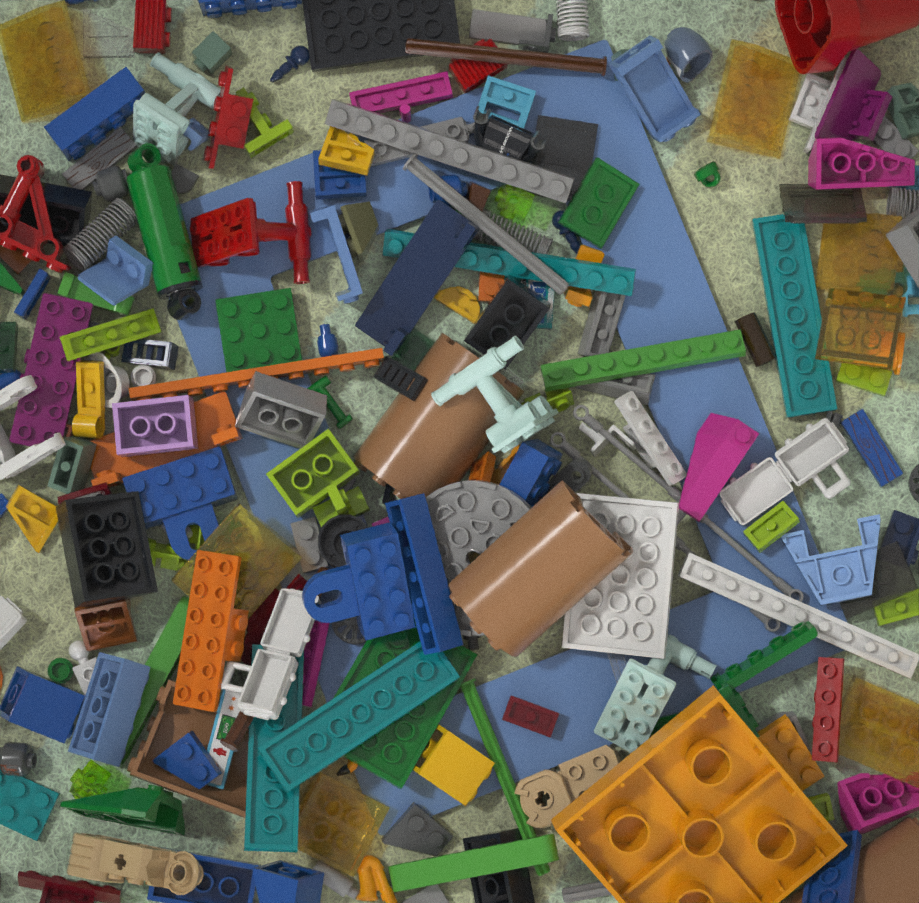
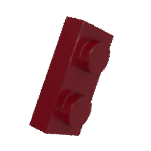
M510 695L502 720L551 738L559 713Z

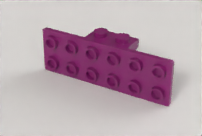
M47 293L42 295L31 348L27 349L25 353L24 363L27 364L25 374L22 373L20 376L22 378L32 375L37 389L18 400L9 439L11 443L31 447L34 444L42 443L54 437L53 434L60 432L62 437H64L76 384V362L80 361L82 357L67 362L60 337L89 327L93 309L92 303Z

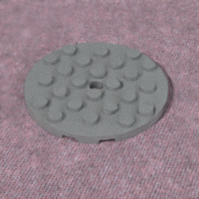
M468 480L449 484L426 497L448 584L471 564L469 554L472 551L482 554L532 508L523 498L504 486L481 480ZM453 602L461 635H485L483 632L478 634L470 625L472 620L461 607H458Z

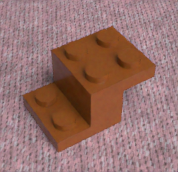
M130 598L100 605L79 608L74 606V612L87 651L137 641V634L131 616Z

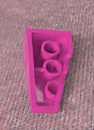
M841 137L815 138L808 160V185L816 190L914 186L915 160Z
M710 413L696 434L687 476L679 500V509L700 522L759 433L739 419Z
M919 772L893 775L892 773H884L883 775L860 773L837 783L840 815L848 831L858 830L862 835L919 810Z

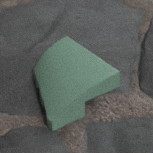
M911 82L892 86L887 91L892 96L888 110L902 139L918 136L919 90Z

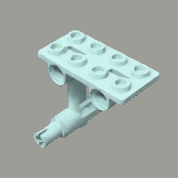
M157 52L151 60L150 66L168 76L169 82L181 89V91L166 104L148 93H145L140 100L134 102L133 140L138 147L145 143L155 145L161 153V162L164 164L170 163L175 166L178 162V157L189 141L183 135L190 123V120L185 116L197 100L213 109L215 97L220 96L221 88L209 82L202 75L190 70L184 64H175Z
M513 336L498 348L491 347L485 355L465 369L450 375L449 382L431 393L436 404L442 406L457 394L464 395L477 386L495 413L494 418L497 423L486 430L487 437L494 446L491 449L494 454L500 450L504 454L520 445L523 441H527L535 433L555 422L553 416L559 413L557 409H552L542 395L531 402L521 405L492 376L505 367L508 359L524 350V346L517 336Z
M668 635L665 659L651 658L647 665H643L634 659H629L594 729V733L632 753L649 739L676 687V682L665 677L663 674L668 664L672 663L687 671L691 669L708 680L711 678L717 665L699 657L693 648L679 642L676 637Z

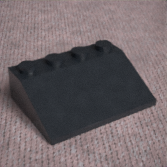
M139 491L68 499L56 507L75 608L100 605L158 592Z

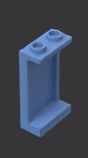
M649 35L610 62L609 66L650 136L658 142H666L671 140L681 128L689 127L695 123L696 118L701 113L693 107L661 51L663 46L659 39Z
M329 204L308 211L313 223L327 219L349 288L335 293L337 300H343L344 304L359 300L358 295L363 294L335 205Z

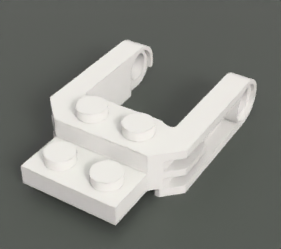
M32 375L22 377L0 390V411L37 389ZM0 423V480L17 476L63 448L66 443L61 433L53 434L54 437L42 443L34 444L15 456V451Z

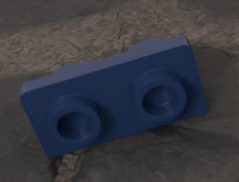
M893 510L877 559L904 569L908 568L910 564L914 565L919 554V550H916L919 540V518Z

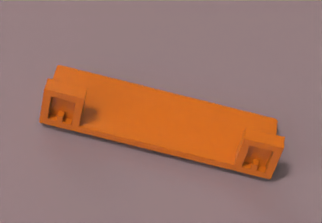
M222 391L194 402L198 449L121 457L116 453L115 432L104 435L102 438L91 440L90 442L97 444L91 463V470L95 478L91 480L92 485L95 486L107 482L109 488L122 484V478L243 439L240 429L235 427L236 418L227 393Z

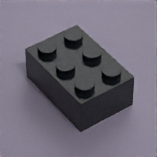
M509 274L465 335L464 341L483 355L491 347L498 348L513 336H517L524 345L549 311L551 303ZM517 354L506 361L507 363L503 369H507Z

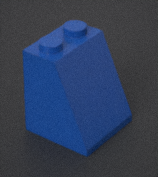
M17 666L1 701L0 716L11 723L65 743L66 739H69L74 731L75 726L73 723L76 716L80 714L85 695Z
M282 860L253 868V877L259 903H320L324 872Z

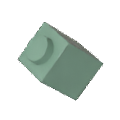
M212 31L192 51L195 59L193 63L203 73L207 70L212 75L233 53L231 47Z

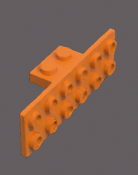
M202 550L197 551L173 697L174 705L217 712L225 660L241 662L249 610L234 608L241 565L240 556Z

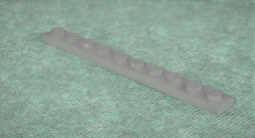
M332 99L325 121L326 125L414 154L416 153L417 155L563 203H567L574 181L573 177L336 99Z

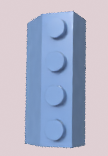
M99 652L68 752L120 767L121 761L125 756L129 735L133 731L136 712L141 705V696L149 680L151 667Z

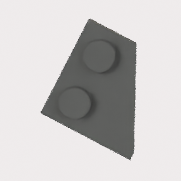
M413 802L381 840L387 845L437 856L454 836L419 805Z

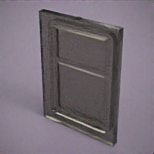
M538 115L536 131H540L538 137L541 140H545L547 137L550 139L531 164L573 177L574 181L567 200L570 201L592 165L598 124ZM530 191L526 192V195L545 197Z
M779 184L785 222L794 224L867 222L861 188L816 190L808 184Z

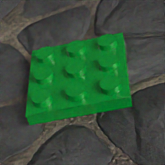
M291 288L215 299L226 372L302 360Z

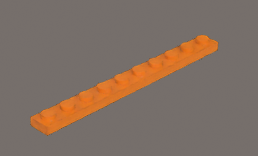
M376 348L129 388V395L132 401L157 397H173L182 393H188L189 396H197L203 394V390L213 389V392H222L228 390V386L238 385V388H247L255 371L277 379L289 376V380L304 378V374L313 372L314 376L329 374V370L338 368L340 372L352 371L355 369L354 366L363 364L365 368L380 366L379 362L384 360L383 349Z

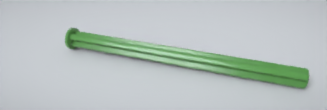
M476 678L464 682L460 687L489 758L495 763L493 768L522 839L537 837L533 827L526 823L529 817L521 807L520 795L514 794L516 785L475 687L474 681H476ZM548 863L534 865L538 876L550 872Z

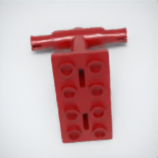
M24 155L17 162V171L19 173L3 206L0 205V221L6 219L9 225L5 232H0V245L12 251H16L18 247L24 250L23 256L35 262L43 259L47 261L46 267L58 273H62L63 270L70 271L71 266L59 261L63 254V244L60 240L54 238L40 179L45 172L44 164L34 156ZM29 192L38 229L19 221L21 217L19 213ZM52 241L55 244V251L53 254L47 255L44 250L45 245Z
M301 181L286 183L288 193V205L285 208L286 223L268 222L262 218H257L256 202L253 201V198H245L191 218L190 233L197 267L230 264L231 257L260 254L259 242L283 240L288 243V256L290 261L293 262L294 284L310 283L308 261L311 258V228L308 220V207L306 204H303V183Z

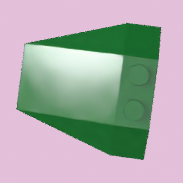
M148 785V789L137 787L62 801L60 807L84 817L158 832L185 835L182 801L173 797V792L166 791L163 787Z

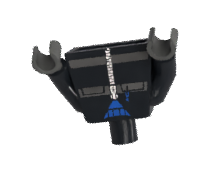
M477 106L473 115L476 146L527 163L536 159L541 149L545 147L550 139L547 137L545 140H541L538 137L540 131L533 133L495 115L490 116L491 109L489 108L486 114H482L479 111L480 106Z

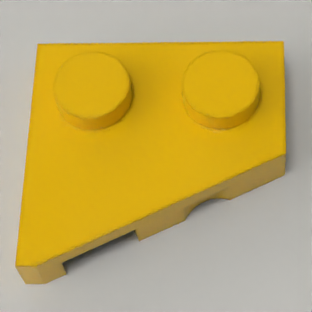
M330 126L318 162L322 166L368 176L375 156L374 149L366 143L360 142L353 133L348 134L344 130Z
M18 485L6 508L34 550L39 553L58 522L57 506Z

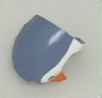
M677 27L667 35L664 43L667 62L673 65L682 81L686 83L693 81L713 58L708 42L700 34L686 27ZM689 63L691 65V69L688 72H684L687 64Z

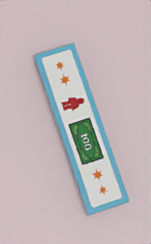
M222 690L207 752L222 772L221 775L207 785L219 789L225 788L234 751L223 746L220 740L225 739L240 712L237 702L241 693L230 690Z

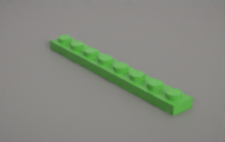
M741 329L543 364L541 365V373L545 391L548 392L746 356V349Z

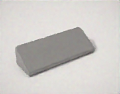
M473 9L469 38L487 41L492 38L494 42L519 45V39L544 43L547 19Z
M595 290L578 354L588 357L609 353L625 295Z
M648 373L576 386L575 388L615 398L633 391L641 404L648 405L655 375Z

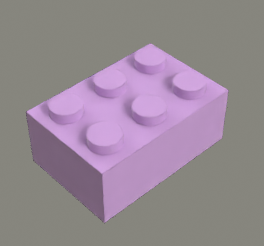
M182 395L112 403L117 455L129 457L198 449L194 399L191 396Z

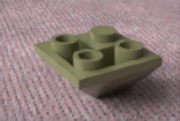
M370 201L341 206V214L338 215L343 233H348L350 237L346 240L351 257H357L359 263L364 262L379 231V225Z

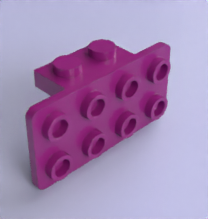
M858 49L851 51L816 129L815 138L841 137L851 141L853 139L873 141L892 96L888 92L875 90L881 77V70Z

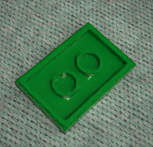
M597 157L558 223L598 249H602L637 190L639 183Z

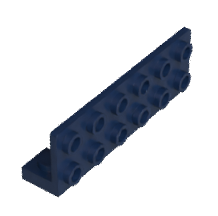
M437 200L355 326L385 347L384 352L390 356L397 354L480 227L441 200Z

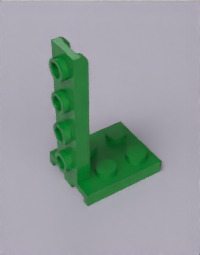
M809 621L794 625L788 634L775 637L764 649L751 652L747 659L740 664H732L726 668L724 674L720 675L717 672L710 678L715 688L757 738L760 736L755 728L759 727V725L746 708L744 700L735 688L816 638L818 632Z

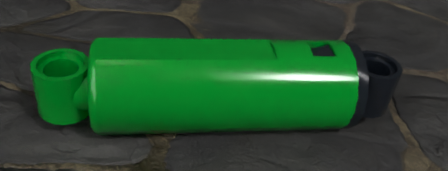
M145 143L128 156L127 162L132 173L127 176L126 181L148 259L153 262L151 272L158 298L163 300L170 299L167 304L169 314L176 320H184L200 309L201 298L196 291L203 288L171 169L167 165H158L161 161L159 149L151 143Z

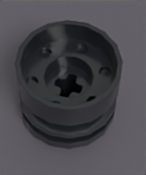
M350 514L337 515L330 518L322 526L318 535V548L321 556L333 568L346 565L340 535L369 527L360 518Z

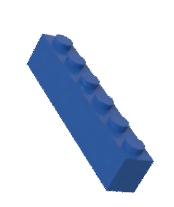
M422 493L385 503L389 521L398 533L411 606L424 655L442 652L463 645L454 604L449 597L448 580L445 575L425 494Z

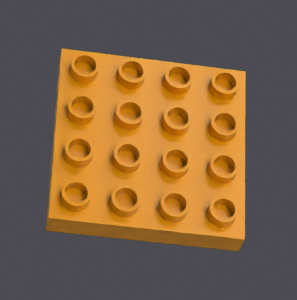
M714 685L551 819L558 834L619 903H779L848 846Z

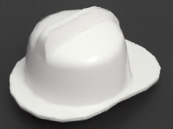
M100 352L84 357L83 360L104 362L106 408H112V403H119L120 399L129 396L130 380L123 368L112 365L109 359Z

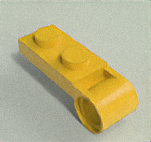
M80 360L76 362L78 414L73 418L72 432L75 437L102 438L105 431L104 362Z

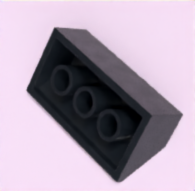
M0 174V205L3 206L16 177ZM41 182L54 238L60 240L63 246H65L73 238H76V235H79L82 229L88 226L91 213L92 191ZM29 192L19 213L21 214L19 221L38 229ZM6 219L1 220L0 222L8 229V221Z
M514 828L463 838V844L466 851L522 840L519 829ZM528 867L470 878L475 903H535Z

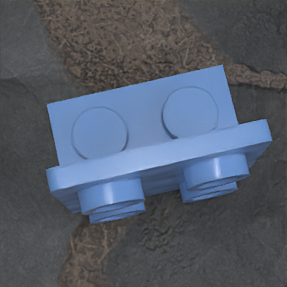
M114 236L109 239L106 259L78 274V280L114 306L149 286L153 262L118 236Z

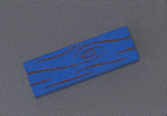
M863 409L840 422L880 487L903 474Z

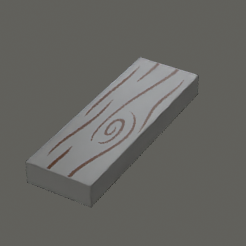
M119 127L62 173V175L73 188L85 190L92 182L96 181V173L98 171L116 165L136 149L137 145L122 127Z

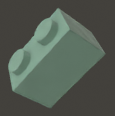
M75 436L63 438L66 445L57 451L48 482V487L66 494L85 488L97 446L93 442Z

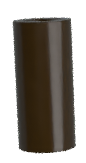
M755 312L735 321L738 330L741 329L743 341L756 368L777 358Z

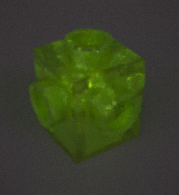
M506 184L505 189L499 188L494 201L498 203L497 210L500 211L502 217L504 216V218L512 221L514 217L525 221L535 195L527 192V190ZM516 199L518 202L513 204L509 200Z
M90 759L83 770L78 768L70 779L72 786L69 792L72 793L74 799L105 794L108 791V788L105 786L108 784L112 774Z

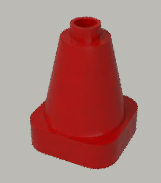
M775 0V11L792 63L800 74L833 71L848 52L913 29L919 25V0Z

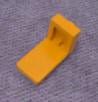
M581 245L575 259L602 263L604 252ZM568 286L564 292L567 302L577 307L582 305L589 307L593 298L591 289Z

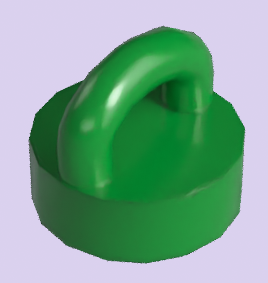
M715 161L706 164L694 172L697 181H701L704 186L709 188L717 186L721 180L720 173L718 172L720 168ZM713 174L714 180L708 181L707 177Z

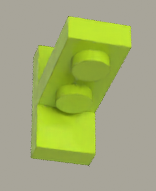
M243 87L235 92L236 95L253 98L250 120L260 136L244 145L250 158L255 157L294 133L288 119L270 129L269 127L273 125L266 113L260 114L256 107L259 105V102L252 91L247 93Z
M335 484L326 488L330 500L312 508L321 528L330 518L337 515L350 514L358 517L370 511L359 486L345 492L344 489L338 491Z

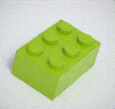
M328 428L266 473V475L297 518H300L329 497L326 490L327 487L335 484L337 489H340L359 475L360 471Z

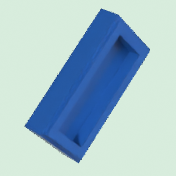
M38 270L14 311L17 316L24 320H27L51 280V276L44 270Z

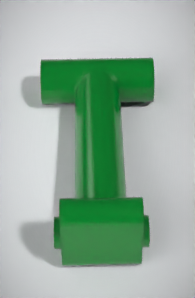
M325 375L307 389L327 395L326 406L338 421L335 425L338 429H341L351 422L353 418L350 414L345 415L325 388L331 384V381Z

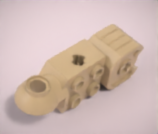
M604 745L559 764V771L543 770L521 779L517 784L514 794L520 795L521 807L529 817L526 823L535 828L553 826L551 822L553 817L622 761L619 752L611 745ZM543 794L550 796V799L547 800V806L542 802Z
M77 832L73 834L71 854L66 872L68 875L121 884L125 882L126 877L128 883L143 885L144 881H146L145 884L170 889L176 895H185L193 891L203 879L204 872L202 866L194 855L186 851L177 852L102 835L80 834Z

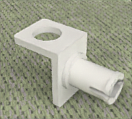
M582 422L579 430L595 442L590 451L596 457L609 441L599 432L596 433ZM612 425L609 430H606L613 437L616 435L635 451V443L616 426Z

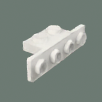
M844 57L836 67L831 81L814 74H807L788 120L811 129L803 150L806 154L813 147L816 129L844 69L847 57Z
M630 391L617 398L614 403L628 423L623 429L627 436L635 443L636 449L646 465L651 469L657 467L669 486L684 479L687 473L635 393Z

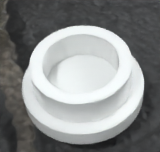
M139 365L131 373V382L134 387L155 384L156 373L148 365Z

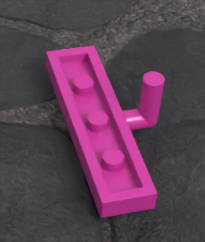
M446 71L349 92L351 105L378 114L399 110L401 120L409 123L411 121L410 107L453 98L448 72Z
M317 620L314 621L309 634L310 641L306 643L304 648L302 706L312 707L329 623Z

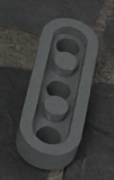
M583 458L573 459L548 481L550 487L547 493L562 480L574 492H577L591 478L593 473L591 464ZM574 471L580 472L581 476H576Z

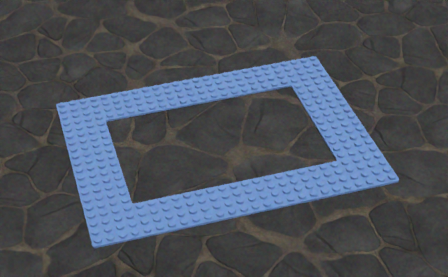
M601 40L565 54L601 59L603 56H606L607 67L604 77L600 73L532 67L501 79L536 91L524 129L533 133L540 131L538 137L541 140H545L547 137L550 139L545 147L541 149L536 159L530 163L574 178L566 206H568L597 157L639 183L637 190L602 249H598L579 237L582 245L604 252L602 264L636 269L632 296L625 295L616 327L625 350L728 332L638 113L619 81H615L614 73L609 66V63L612 62L611 56L613 52L608 41ZM484 86L411 114L409 124L421 127L462 117L466 124L474 123L473 115L479 104ZM490 104L486 106V111L489 108L492 113L519 120L520 114ZM474 133L469 134L468 143L476 145ZM357 135L359 141L362 143H364L365 140H369V138ZM313 153L180 205L192 245L190 233L191 218L245 198H253V201L256 202L257 218H262L268 222L286 223L285 208L288 205L286 183L292 181H301L303 183V204H306L308 211L334 204L337 214L340 215L341 206L370 201L379 225L377 235L385 233L386 229H395L426 217L435 203L430 202L428 186L408 169L406 171L403 170V166L409 158L370 167L368 176L365 175L367 196L316 200ZM420 155L417 156L419 161L438 176L452 174L459 176L461 182L466 183L467 193L470 181L482 185L490 191L507 185ZM308 212L309 226L311 228V258L308 262L334 253L337 249L327 219L313 223ZM348 233L344 234L345 239L350 238ZM287 241L259 242L260 254L234 256L230 258V264L198 268L203 288L196 292L201 298V307L193 315L184 320H177L199 377L226 373L215 299L274 290L271 278L293 269V262L290 261L288 256ZM738 357L650 373L655 375L648 407L657 429L686 473L688 472L696 434L710 413L739 419L759 433L730 478H740L751 470L750 465L752 463L759 464L768 457H771L775 463L778 461L775 457L777 450ZM304 374V378L289 380V376L278 378L304 388L312 385L308 374ZM238 385L228 386V390L225 392L228 395L235 418L237 419L246 388H238ZM213 389L205 390L207 397L220 393L213 392ZM325 418L314 438L329 428ZM240 429L243 439L226 446L282 589L286 588L298 573L308 581L318 570L303 573L290 523L316 517L313 509H311L300 518H297L266 475V473L300 448ZM685 477L684 479H682L681 481H679V483H680L682 489H683V485H684V481H685L686 477ZM730 478L728 479V481L726 482V484L724 485V487H723L722 489H724L725 487H727L728 485H730V484H729ZM794 491L745 525H740L738 521L735 522L721 503L722 498L719 494L706 512L708 518L776 577L782 578L793 589H799L804 596L802 603L847 622L839 602L820 605L781 537L759 553L744 536L743 531L781 501H784L800 520V523L787 533L804 530L809 556L819 554ZM327 497L326 499H324V500H323L322 502H320L319 504H322V503H324V502L330 500V497ZM364 515L358 516L367 525ZM316 517L317 524H318V528H319V532H320L321 526H320L319 521H318V519H317V517ZM695 520L712 563L782 593L767 576L704 522L701 523ZM328 563L326 568L332 569L333 567ZM340 591L324 592L320 598L321 603L338 599ZM712 592L670 609L668 635L676 637L679 642L693 648L699 657L712 664H716L713 676L717 672L720 675L724 674L727 667L735 663L740 664L747 659L751 652L758 649L762 650L775 637L784 636L791 632L792 627L780 622V628L777 631L769 632L764 628V623L754 616L748 607ZM793 592L791 598L798 600L799 594ZM769 620V628L774 629L776 627L775 620ZM329 623L318 675V681L327 702L334 698L365 642L360 644L344 642L335 634L331 623ZM347 625L338 627L339 633H342ZM352 630L348 632L346 638H352ZM357 630V639H362L363 635ZM814 638L742 683L735 690L740 693L817 662L818 657H829L844 650L821 639ZM569 649L477 686V692L514 782L516 783L540 771L558 766L563 762L604 745L613 744L595 734L594 729L629 659H634L643 665H647L651 657ZM669 663L663 674L665 677L675 681L676 687L660 716L683 711L713 686V683L710 679L708 680L691 669H688V671L686 669L683 670ZM463 692L453 697L439 725L489 758ZM510 695L559 713L551 738L502 720ZM359 765L354 770L376 829L382 836L388 832L413 802L431 816L462 804L414 770L410 773L402 789L395 787ZM493 767L490 776L483 780L478 787L474 799L502 788Z

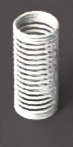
M557 0V35L560 40L578 41L590 36L589 24H587L589 22L587 0ZM580 3H585L584 5H568V6L563 5V4H580ZM582 7L585 8V9L563 10V9H565V8H582ZM581 16H586L585 18H569V19H565V17H581ZM567 21H586V22L563 23V22H567Z

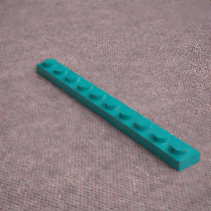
M386 229L383 256L399 258L415 233ZM471 242L455 265L456 268L505 276L510 274L517 278L542 281L504 248ZM531 252L563 278L569 286L632 296L636 269Z

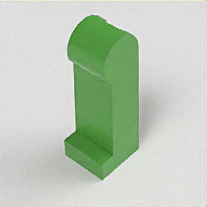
M67 272L64 273L57 292L61 297L89 302L93 304V307L123 316L129 315L135 299L130 296L113 306L80 282L77 276Z

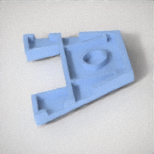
M880 514L857 519L862 541L861 546L809 556L804 530L786 533L781 537L821 606L872 596L881 523Z

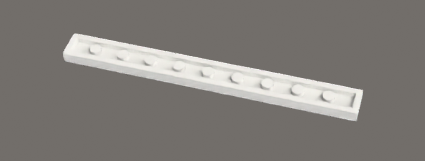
M687 552L678 577L791 627L800 622L809 621L818 632L816 638L906 678H912L919 661V654Z

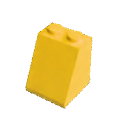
M438 724L413 770L466 806L468 802L475 798L477 789L483 780L490 776L495 763Z

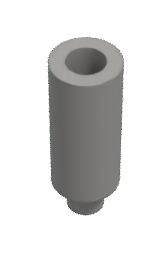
M321 858L319 859L313 870L324 872L323 884L343 898L345 895H348L354 900L359 893V890L352 886L354 882Z

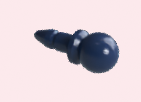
M302 45L295 46L291 50L290 56L285 57L287 62L274 71L270 81H278L289 73L292 68H295L297 71L299 66L305 65L310 59L309 50Z
M559 210L552 216V224L556 229L560 230L559 235L565 234L571 249L577 254L580 243L577 241L575 233L558 223L564 210Z

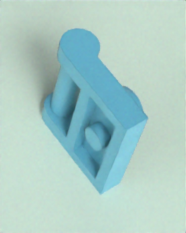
M488 76L478 104L480 106L479 111L482 114H486V106L490 104L520 114L518 121L492 112L490 116L495 115L525 128L536 91Z

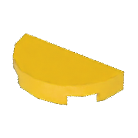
M460 286L449 287L440 290L434 297L435 300L473 324L480 316V306L477 298L468 289Z

